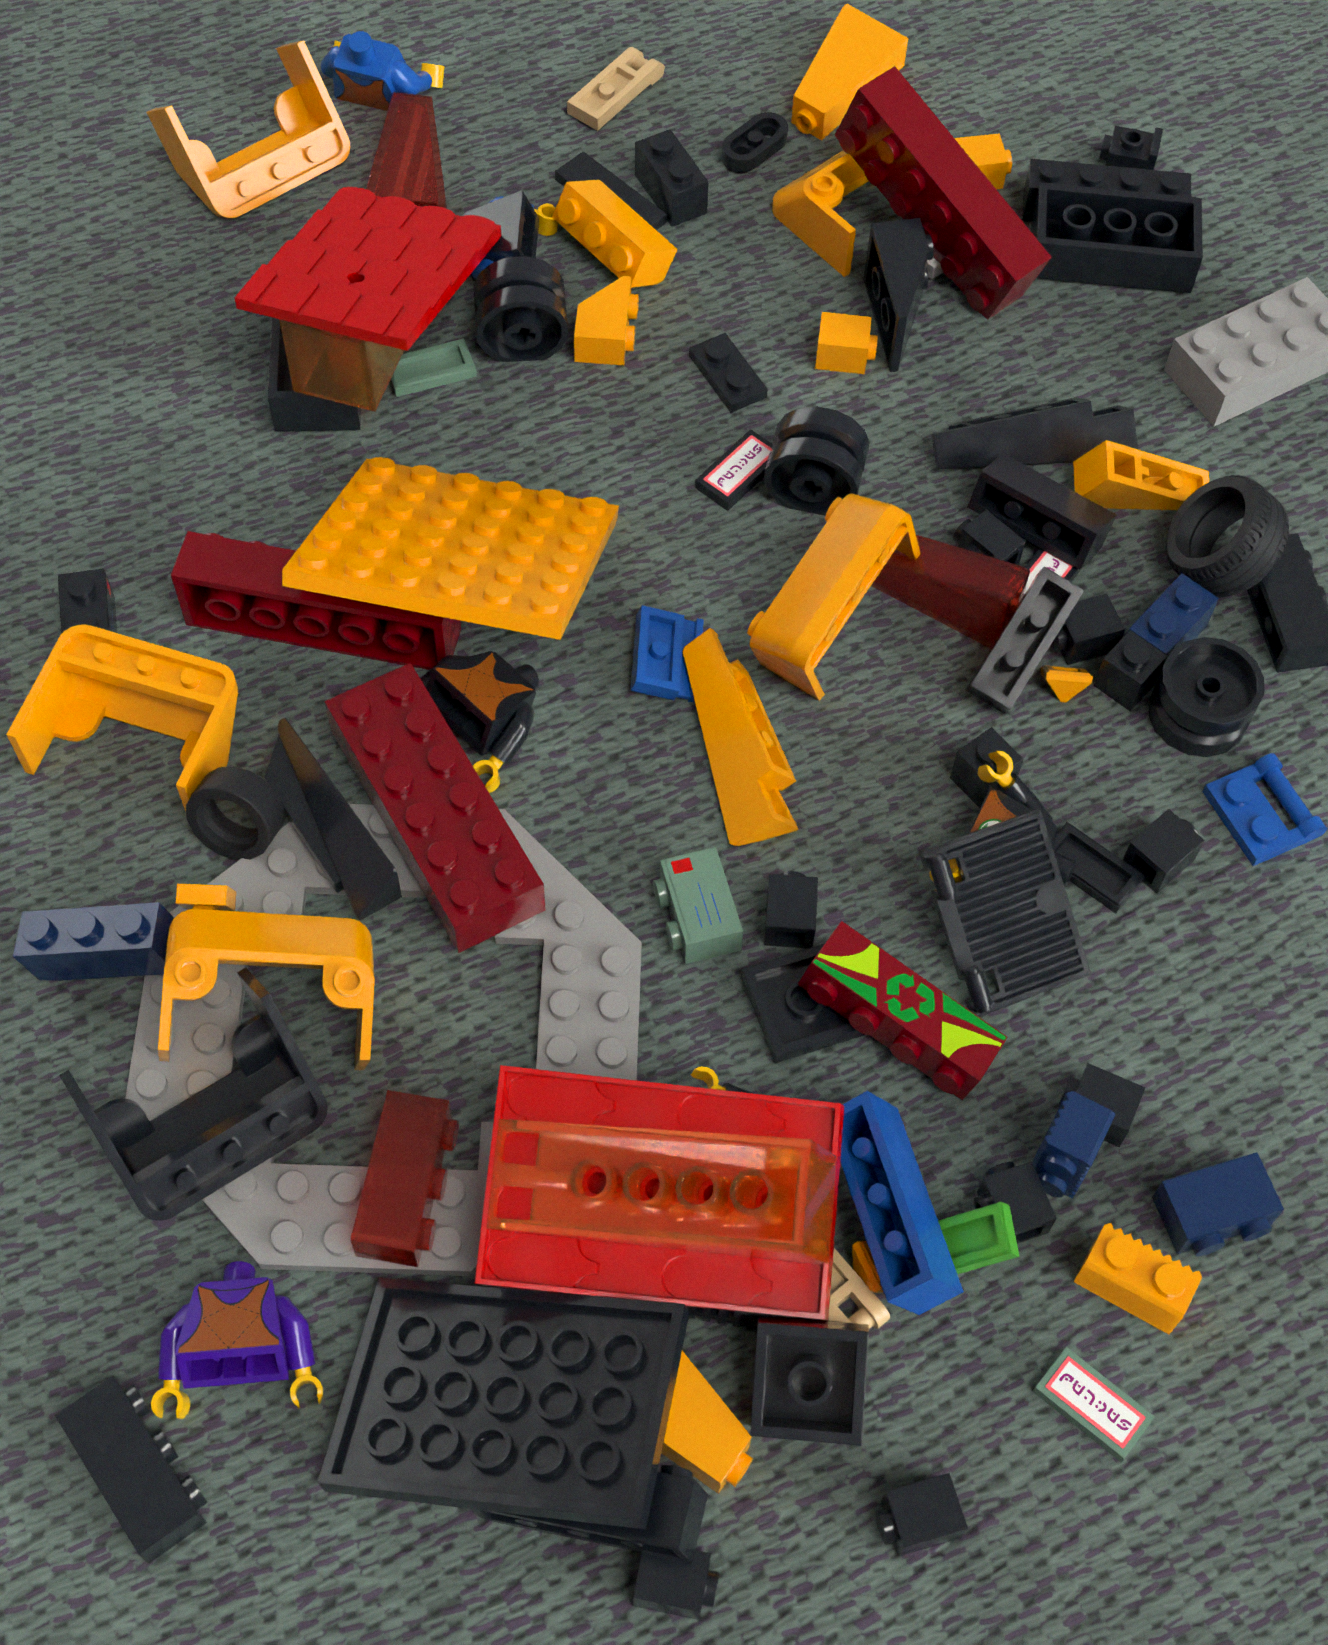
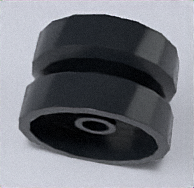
M519 256L507 257L493 262L479 273L473 285L477 342L486 354L502 362L536 361L550 358L562 349L568 338V319L564 279L555 267L541 259Z
M818 406L802 407L786 413L777 424L772 451L769 454L765 468L764 484L769 494L782 506L789 509L826 516L830 505L836 498L844 499L850 493L858 495L870 444L865 429L853 418L833 409Z
M1202 637L1185 641L1169 654L1149 699V718L1155 732L1170 747L1187 755L1211 757L1227 753L1241 742L1264 696V676L1257 661L1243 648L1227 640Z

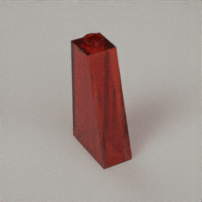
M393 92L366 187L367 190L375 193L376 196L402 197L412 201L417 206H439L447 209L432 96Z
M916 535L921 554L916 561L895 549L871 586L991 649L1024 595L1030 570L1016 564Z

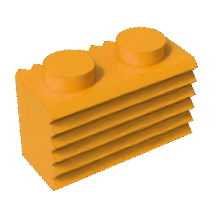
M1108 1223L1103 1226L1094 1240L1074 1283L1170 1335L1184 1317L1202 1276L1200 1271L1192 1272L1190 1265L1182 1267L1180 1260L1172 1261L1170 1254L1163 1256L1160 1249L1153 1251L1151 1244L1143 1246L1141 1239L1133 1240L1131 1233L1124 1235L1121 1228L1114 1230L1112 1223Z

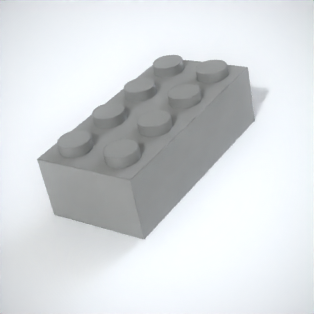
M1306 277L1175 338L1164 370L1213 426L1219 425L1328 372V298Z

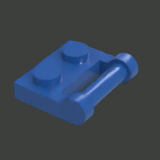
M1274 753L1263 756L1246 768L1206 784L1202 791L1252 866L1314 840L1327 831V827L1319 816L1313 817L1281 771L1283 764ZM1265 780L1296 824V828L1291 830L1286 828L1256 782Z

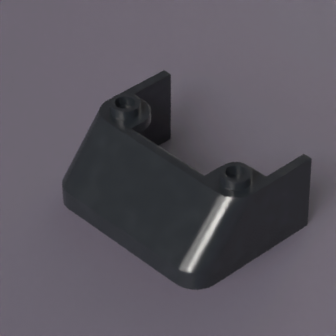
M246 967L238 971L237 974L259 1014L242 1023L232 1037V1052L240 1068L149 1121L139 1104L130 1099H115L93 1111L70 1071L67 1070L59 1075L139 1211L148 1219L162 1221L178 1215L314 1132L326 1118L328 1105L323 1092L270 993Z

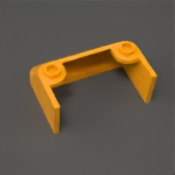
M304 40L276 48L293 84V87L279 94L274 103V114L281 130L219 162H216L211 150L203 142L188 139L172 105L154 108L146 112L178 175L212 213L218 217H239L338 166L347 159L350 153L349 137Z
M843 150L778 190L773 197L772 212L783 225L845 277L851 272L856 229L837 214L833 208L841 203L844 196L867 183L868 179L852 156Z
M852 493L848 494L844 499L836 498L826 513V524L767 611H760L748 628L747 634L751 636L749 645L760 665L818 701L825 694L814 673V669L895 549L915 561L921 554L911 515L893 504Z
M76 625L65 630L58 638L6 735L25 773L32 775L35 774L54 737L72 742L85 740L97 731L104 717L185 740L180 753L183 771L176 783V787L186 811L187 802L204 777L219 767H227L238 698V686L233 671L222 663L94 626Z
M207 909L185 910L173 919L169 927L163 976L158 1039L159 1061L169 1062L174 1000L193 1001L205 997L216 984L218 964L323 969L322 989L328 1001L342 1009L357 1010L354 1070H365L371 1057L374 962L372 936L363 923L351 918Z

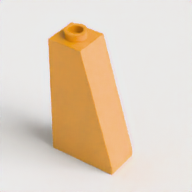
M846 4L842 7L794 94L791 123L800 132L811 134L822 141L840 125L860 87L894 66L898 70L904 66L908 38L851 5Z
M682 1351L661 1453L681 1468L693 1472L695 1478L719 1494L726 1482L736 1487L751 1465L753 1458L746 1454L750 1447L752 1436H750L748 1431Z

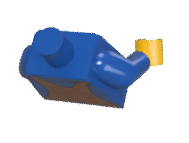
M358 31L352 35L347 34L343 37L342 42L335 40L333 48L321 62L322 73L326 77L333 78L335 99L401 115L405 114L413 95L430 89V87H443L445 66L422 63L421 71L415 73L406 64L398 47L393 44L372 40L371 36L364 31Z

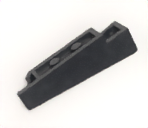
M1078 397L957 422L950 425L947 431L931 434L935 463L940 469L987 467L1003 453L1024 465L1074 462L1105 440L1138 449L1134 409L1116 405L1092 411L1091 401Z
M286 718L281 719L278 723L279 735L264 778L278 793L284 806L285 815L335 891L338 893L345 890L355 916L361 921L402 898L398 873Z

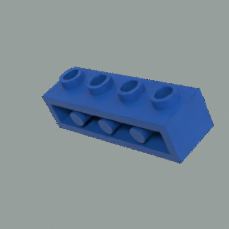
M866 1091L843 1104L845 1107L840 1162L887 1302L920 1315L964 1291L898 1108Z

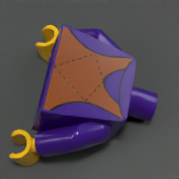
M244 1261L231 1262L224 1268L223 1281L201 1282L194 1287L190 1303L183 1305L163 1329L160 1341L158 1378L164 1380L163 1388L158 1390L151 1400V1409L157 1417L163 1418L164 1402L173 1395L176 1396L178 1401L176 1409L177 1419L182 1420L188 1414L190 1399L186 1393L180 1390V1380H182L184 1389L289 1380V1370L295 1371L296 1380L290 1388V1396L293 1404L298 1409H300L297 1391L304 1384L314 1385L317 1388L318 1403L322 1402L324 1393L322 1384L316 1377L312 1376L311 1366L316 1363L309 1324L306 1318L289 1297L275 1294L272 1279L268 1277L255 1278L256 1270L250 1263Z

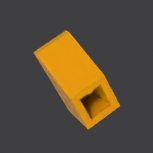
M622 276L578 304L574 331L575 362L624 365L626 351H634L635 326H629V319L637 320L639 294H631V276Z

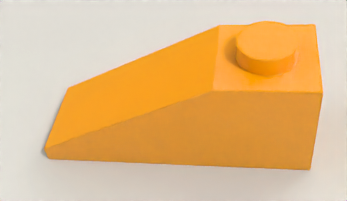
M1105 440L1073 462L1075 492L1106 509L1178 510L1192 493L1209 483V471L1108 440Z

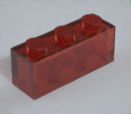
M387 1090L350 1239L356 1257L418 1267L422 1251H431L436 1231V1220L430 1219L434 1200L442 1201L447 1184L448 1170L441 1168L445 1150L454 1151L459 1130V1120L452 1119L449 1100Z

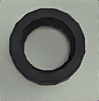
M235 766L219 767L209 772L192 793L186 804V819L193 834L212 851L234 860H240L241 858L251 860L266 851L284 823V806L278 793L272 786L252 771ZM214 798L232 801L245 809L253 818L257 828H247L228 819L218 809Z

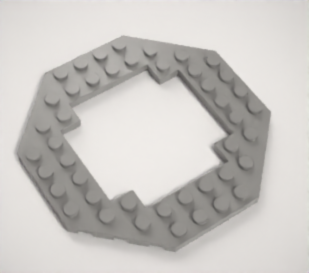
M349 804L398 873L402 897L426 898L374 805ZM499 809L544 883L546 911L495 935L496 944L544 945L536 1069L637 1080L642 942L505 809ZM291 822L278 831L263 854L251 860L241 858L207 884L226 885L237 891L235 911L304 915L307 894L347 895L345 890L338 893L335 891ZM179 905L170 914L175 918L181 912L189 909ZM218 964L216 984L208 995L193 1001L174 1000L169 1062L159 1061L158 1057L164 974L145 975L125 1099H130L139 1104L149 1121L235 1071L236 1058L232 1052L231 1042L235 1031L241 1025L246 990L237 972L245 967L248 969L249 965ZM481 1122L478 1170L275 1164L274 1155L202 1199V1202L245 1249L260 1269L472 1276L476 1273L493 1122Z

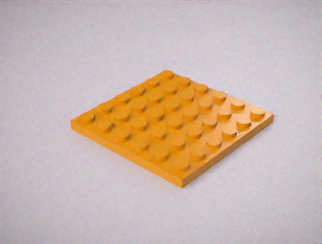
M385 457L366 459L282 570V586L561 640L616 525L619 506L607 504L604 499L598 497L581 499L565 496L563 492L555 489L538 491L522 488L520 484L513 481L495 483L479 480V477L470 473L453 475L437 472L434 467L427 465H417L414 467L399 465Z

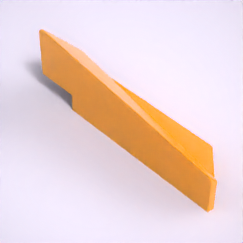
M709 628L684 647L683 655L729 843L733 846H741L797 831L798 827L779 790L783 791L796 782L790 765L749 672L738 659L729 663L718 639V634Z

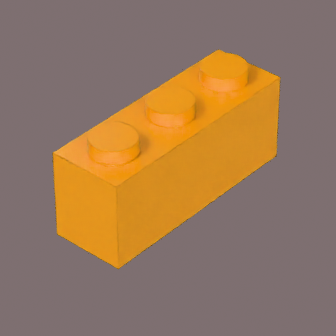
M601 180L566 182L552 218L618 278L631 276V288L657 285L662 282L678 249Z

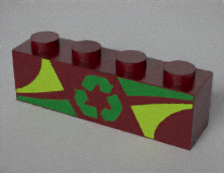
M843 921L836 927L797 983L807 990L810 997L817 1003L834 1009L848 1019L854 1029L862 1034L872 1036L889 1048L898 1060L913 1065L930 1077L939 1089L946 1093L954 1094L961 1100L981 1081L1008 1038Z

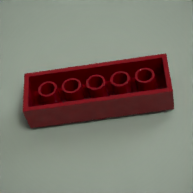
M895 66L857 90L834 134L839 140L840 146L847 154L852 156L864 171L868 181L875 185L888 200L896 215L903 220L921 219L925 235L930 234L932 237L933 257L940 263L944 274L954 281L974 310L978 311L987 320L1023 296L1050 261L1051 255Z
M187 531L171 572V579L185 624L188 626L406 665L411 662L413 667L427 670L435 666L443 657L454 655L461 632L460 620L282 586V570L297 549L290 550L268 546L260 541L246 542L224 538L215 533L202 534Z
M411 662L324 701L334 737L458 953L546 911L544 883Z

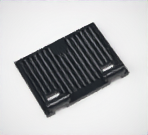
M1038 808L919 851L923 867L930 869L936 889L932 890L931 893L958 979L966 982L971 998L970 1001L966 1002L968 1010L981 1017L1092 975L1041 809ZM954 858L962 880L957 882L954 880L948 861ZM988 970L991 971L997 990L992 993L989 992L983 973Z

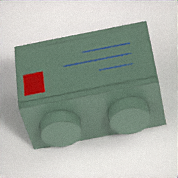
M716 847L660 860L659 879L653 880V889L658 907H668L672 920L666 922V932L672 951L681 949L685 964L741 951L743 928Z

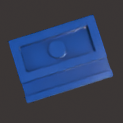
M641 605L636 614L630 691L670 700L679 697L688 699V702H695L683 649L703 633L704 620L697 618L694 622L684 619L685 615Z

